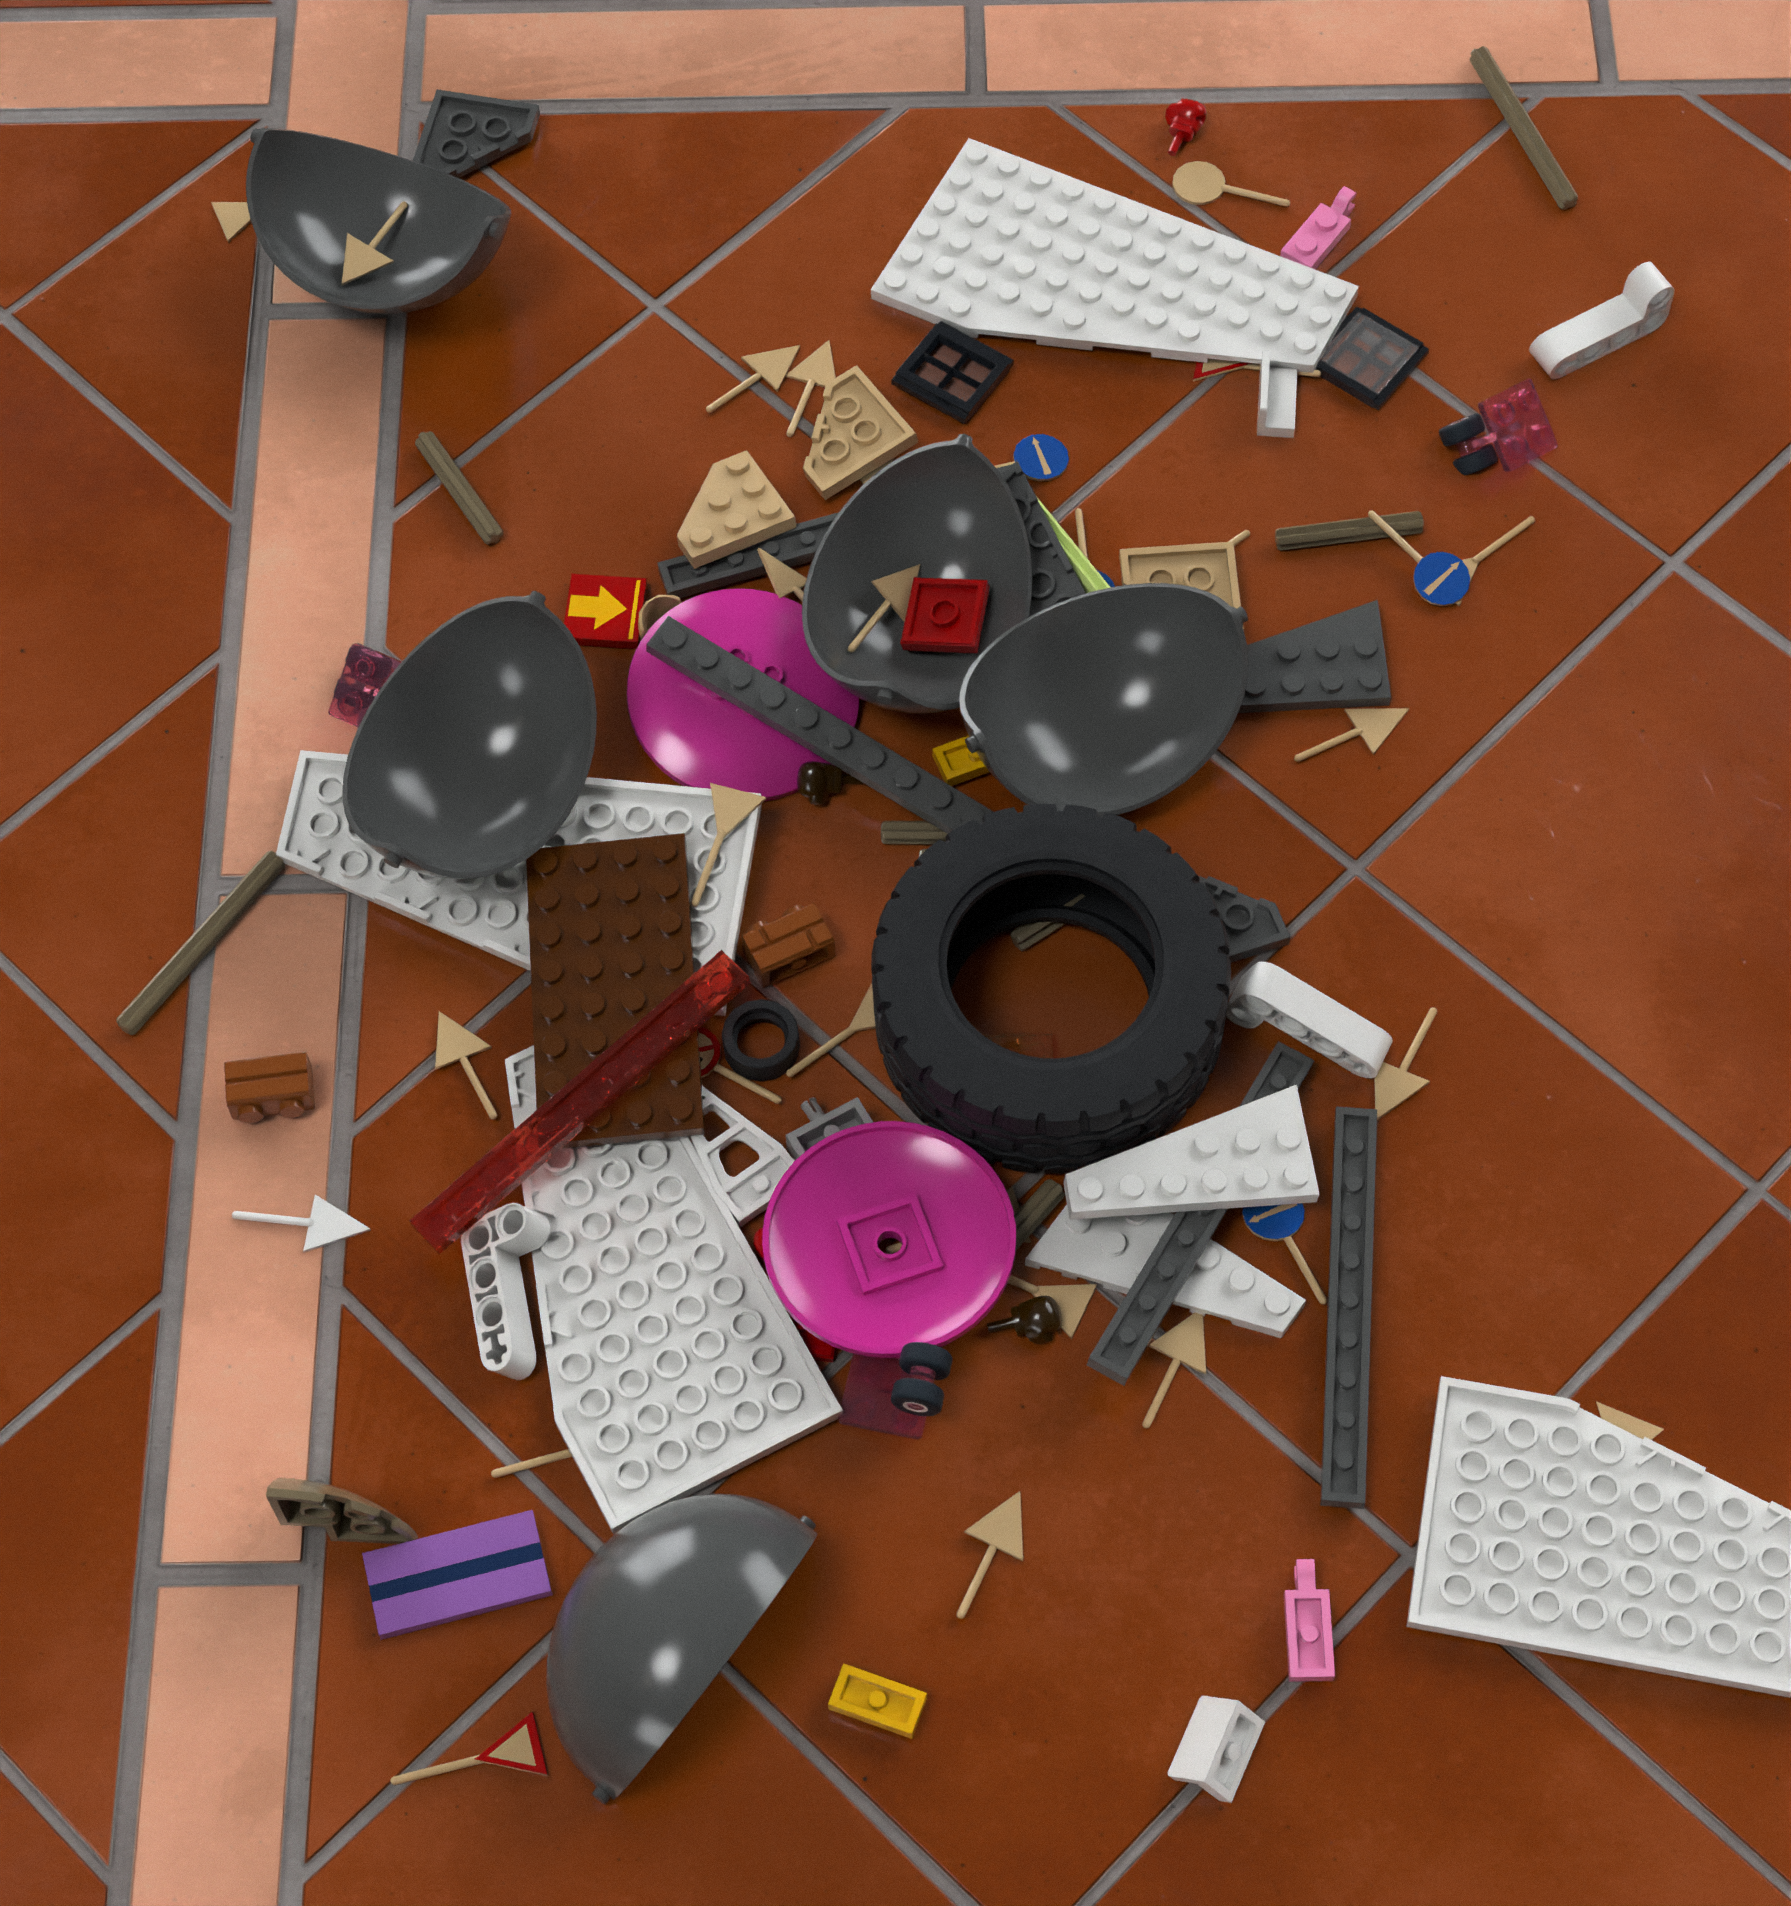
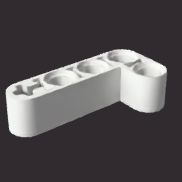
M1652 262L1642 263L1628 275L1622 294L1540 334L1530 345L1529 352L1551 379L1561 378L1658 329L1668 317L1675 289Z
M1257 962L1241 976L1227 1006L1226 1016L1233 1023L1245 1028H1255L1265 1020L1348 1071L1364 1078L1376 1077L1393 1042L1389 1033L1282 968L1268 962Z
M510 1203L470 1221L463 1229L461 1246L483 1366L490 1371L511 1379L522 1380L528 1377L535 1368L536 1350L519 1257L538 1249L546 1242L550 1233V1224L543 1214L523 1205Z

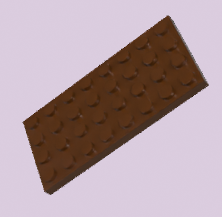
M685 834L540 848L526 859L537 1132L540 1151L705 1134Z

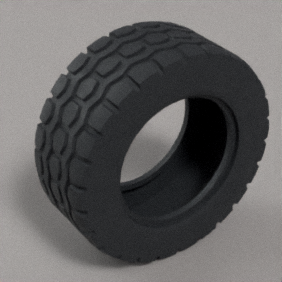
M1056 804L1024 805L1023 812L1017 813L1016 809L1012 807L984 815L983 822L981 823L974 819L948 833L945 836V842L939 839L914 862V867L911 866L896 884L891 893V899L887 901L881 913L876 929L877 937L873 943L871 972L876 1037L880 1053L884 1056L883 1063L896 1090L902 1092L901 1098L923 1123L929 1122V1127L944 1131L973 1148L989 1164L994 1165L998 1161L1002 1162L1003 1168L1020 1172L1035 1173L1036 1168L1044 1169L1045 1174H1064L1073 1172L1078 1167H1086L1155 1140L1156 1135L1161 1137L1176 1126L1186 1115V1109L1193 1107L1209 1081L1208 1076L1213 1073L1217 1063L1224 1033L1231 981L1228 937L1223 921L1219 917V910L1203 882L1199 883V876L1177 852L1171 854L1172 848L1158 836L1145 828L1140 832L1136 831L1137 826L1135 823L1120 816L1106 812L1103 817L1097 816L1096 809L1066 804L1064 810H1057ZM1079 895H1085L1073 906H1063ZM1062 922L1092 930L1117 945L1137 967L1147 988L1149 999L1131 1026L1108 1044L1094 1051L1067 1058H1037L1005 1049L977 1031L960 1011L951 989L956 976L966 960L977 948L995 935L1010 928L1029 923Z

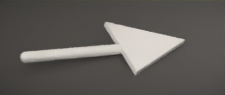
M316 1194L310 1218L234 1211L232 1213V1218L238 1220L308 1226L303 1252L371 1230Z

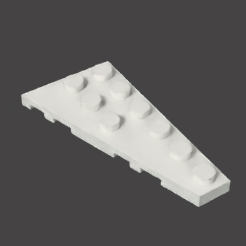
M1297 1084L1065 1175L1063 1182L1070 1220L1317 1202L1320 1195Z
M1066 1205L1026 1257L1025 1265L1040 1269L1041 1266L1062 1272L1061 1276L1075 1280H1077V1277L1103 1284V1288L1127 1294L1174 1215L1172 1213L1070 1220ZM1211 1239L1173 1304L1188 1308L1191 1313L1196 1312L1203 1316L1205 1314L1230 1320L1233 1325L1282 1338L1304 1308L1306 1300Z

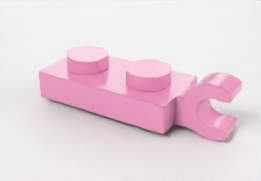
M1344 186L1337 194L1331 207L1320 203L1282 248L1280 256L1316 269L1350 229L1351 219L1347 216L1355 208V204L1351 201L1356 197L1357 193Z
M1296 1559V1566H1294L1296 1590H1285L1284 1592L1289 1682L1333 1681L1335 1678L1329 1589H1316L1314 1559Z

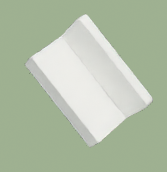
M1263 350L1259 375L1257 436L1294 438L1297 369L1269 367L1270 351Z
M1201 1696L1168 1770V1776L1175 1781L1198 1784L1218 1801L1232 1803L1265 1721L1239 1700Z

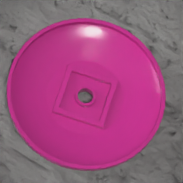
M723 589L701 594L670 609L653 624L640 641L630 665L627 681V705L631 724L637 739L651 760L666 775L682 786L711 789L710 783L744 792L761 793V796L766 797L765 801H770L798 792L797 774L799 767L803 763L808 761L831 763L646 652V644L667 616H670L855 728L859 709V697L837 684L817 664L806 643L802 622V605L784 596L779 598L777 594L755 589Z
M880 1121L861 1124L836 1132L810 1147L793 1162L778 1182L769 1200L764 1218L762 1246L766 1270L775 1294L792 1318L805 1330L825 1343L850 1353L869 1357L899 1358L903 1346L908 1343L923 1342L942 1347L953 1342L974 1328L990 1312L1003 1293L1012 1272L1016 1252V1223L1011 1201L1002 1181L987 1161L973 1148L958 1138L929 1126L910 1122ZM886 1238H895L901 1242L902 1247L896 1253L886 1254L878 1248V1245Z

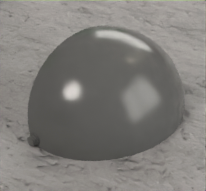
M256 128L251 133L250 140L254 143L249 158L246 175V197L251 223L256 236L272 262L284 275L299 287L327 302L352 310L380 314L407 313L426 309L452 298L473 283L484 272L501 246L511 217V209L497 197L464 180L391 153L328 136L276 128ZM401 202H407V208L375 248V250L394 262L342 285L347 233L369 245Z
M959 434L954 440L933 443L913 450L892 461L865 482L843 506L831 523L815 553L808 572L802 603V622L806 643L811 655L817 664L841 687L860 699L885 709L906 713H936L960 708L959 696L962 682L976 658L1000 635L1029 617L1032 592V565L1027 533L1021 512L1000 472L986 456L974 447L972 437L967 434ZM919 564V578L988 580L990 590L977 653L903 650L900 642L904 621L891 606L853 653L848 651V646L886 600L871 581Z
M1168 583L1130 584L1101 589L1045 608L1014 625L994 640L976 658L965 675L960 689L959 704L964 725L969 735L965 739L967 748L971 753L977 752L988 771L1005 789L1028 805L1056 804L1057 810H1064L1066 804L1096 809L1097 816L1103 817L1106 812L1119 815L1150 804L1167 795L1194 775L1211 758L1231 729L1239 712L1248 678V650L1243 630V623L1248 621L1247 613L1243 607L1237 609L1231 607L1221 598L1195 587Z
M532 591L530 595L525 597L506 596L491 599L470 607L452 617L429 634L407 655L389 676L369 706L359 725L347 757L342 786L343 806L347 821L354 833L372 849L384 856V862L391 867L399 868V866L418 873L452 879L479 878L500 873L526 860L543 847L561 827L576 804L584 787L594 752L597 722L595 692L592 677L580 646L564 623L546 608L544 604L546 597L540 592Z
M736 1494L691 1496L669 1502L636 1518L615 1533L585 1564L569 1589L555 1621L547 1657L546 1687L549 1709L560 1742L575 1766L585 1777L594 1783L596 1788L592 1792V1796L599 1802L606 1805L610 1799L615 1800L633 1781L696 1703L768 1608L817 1537V1533L814 1531L816 1524L804 1515L798 1519L775 1505L747 1496Z

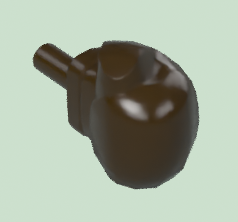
M805 762L799 767L797 774L798 792L802 796L808 797L810 804L814 805L826 804L830 793H840L841 784H864L851 775L842 774L840 768L829 763Z
M1045 1295L1034 1297L1020 1303L1019 1306L1011 1307V1318L987 1323L989 1333L1015 1327L1018 1337L1026 1335L1034 1344H1046L1053 1340V1334L1061 1328L1062 1316L1057 1302L1052 1297Z

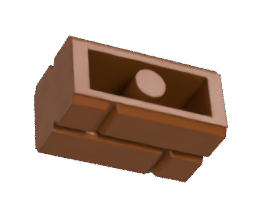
M814 903L806 907L802 905L793 906L787 909L781 918L770 923L766 921L756 922L746 930L745 934L741 935L744 955L751 968H753L762 988L836 956L834 938Z
M306 1051L227 1061L224 1063L226 1103L233 1120L239 1119L244 1123H255L261 1121L263 1116L274 1114L294 1118L303 1115L305 1110L315 1109L313 1071Z

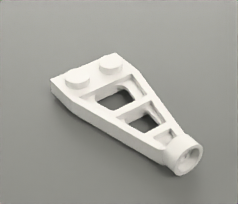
M702 1086L704 1115L710 1111L715 1112L730 1128L710 1142L705 1139L703 1134L688 1137L699 1155L714 1191L729 1208L740 1228L767 1209L775 1187L795 1160L779 1142ZM734 1141H741L758 1153L759 1160L737 1176L732 1177L725 1172L719 1158V1153Z

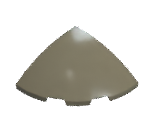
M277 1478L267 1487L266 1497L280 1525L324 1527L331 1541L400 1544L418 1539L416 1532L401 1519L380 1505L348 1490L324 1483L294 1478Z

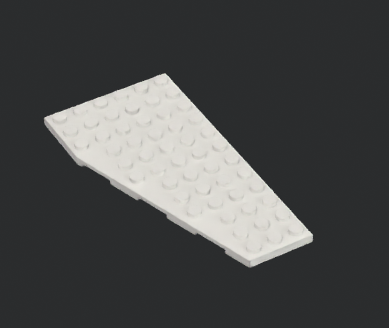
M968 138L871 288V299L934 324L942 321L972 338H978L979 334L1032 339L1036 340L1037 345L1092 350L1093 346L1135 350L1151 352V357L1207 363L1209 358L1261 364L1262 351L1266 350L1270 351L1269 367L1297 369V372L1313 373L1357 298L1359 286Z
M300 750L276 851V856L282 858L284 864L531 971L526 860L500 873L470 879L439 878L418 873L399 866V868L391 867L384 862V856L372 849L354 833L347 821L343 806L342 786L348 755ZM587 777L577 802L567 819L541 848L684 833L687 844L697 1013L725 1016L762 804L723 839L699 905L693 907L691 901L717 835L711 789Z
M534 1045L506 1058L505 1066L525 1207L543 1214L550 1224L548 1239L541 1247L532 1251L554 1419L565 1444L612 1533H617L633 1520L652 1509L675 1500L683 1499L842 1417L843 1410L789 1314L775 1294L767 1275L729 1208L714 1191L699 1155L688 1136L540 1151L537 1132Z
M1441 1376L1437 1393L1406 1627L1791 1698V1510L1773 1501L1768 1503L1706 1472V1467L1646 1437L1641 1439L1580 1408V1404L1571 1399Z

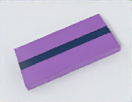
M533 1510L362 1553L378 1634L381 1640L552 1596Z

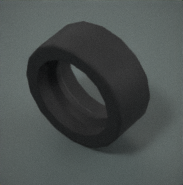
M763 999L745 1002L735 1008L724 1022L722 1041L725 1059L732 1070L742 1077L760 1082L776 1079L785 1074L797 1061L800 1049L797 1021L790 1011L779 1003ZM760 1022L776 1025L783 1031L785 1037L784 1047L780 1052L771 1057L761 1059L748 1057L741 1053L737 1045V1038L742 1029Z

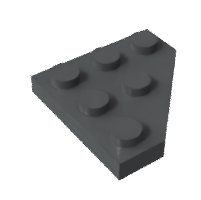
M437 89L413 161L460 178L531 142L540 117L539 105Z
M1199 876V883L1203 882L1219 910V917L1223 921L1230 949L1228 957L1231 963L1289 945L1290 935L1275 903L1261 897L1259 900L1239 893L1237 887L1208 876L1205 879Z

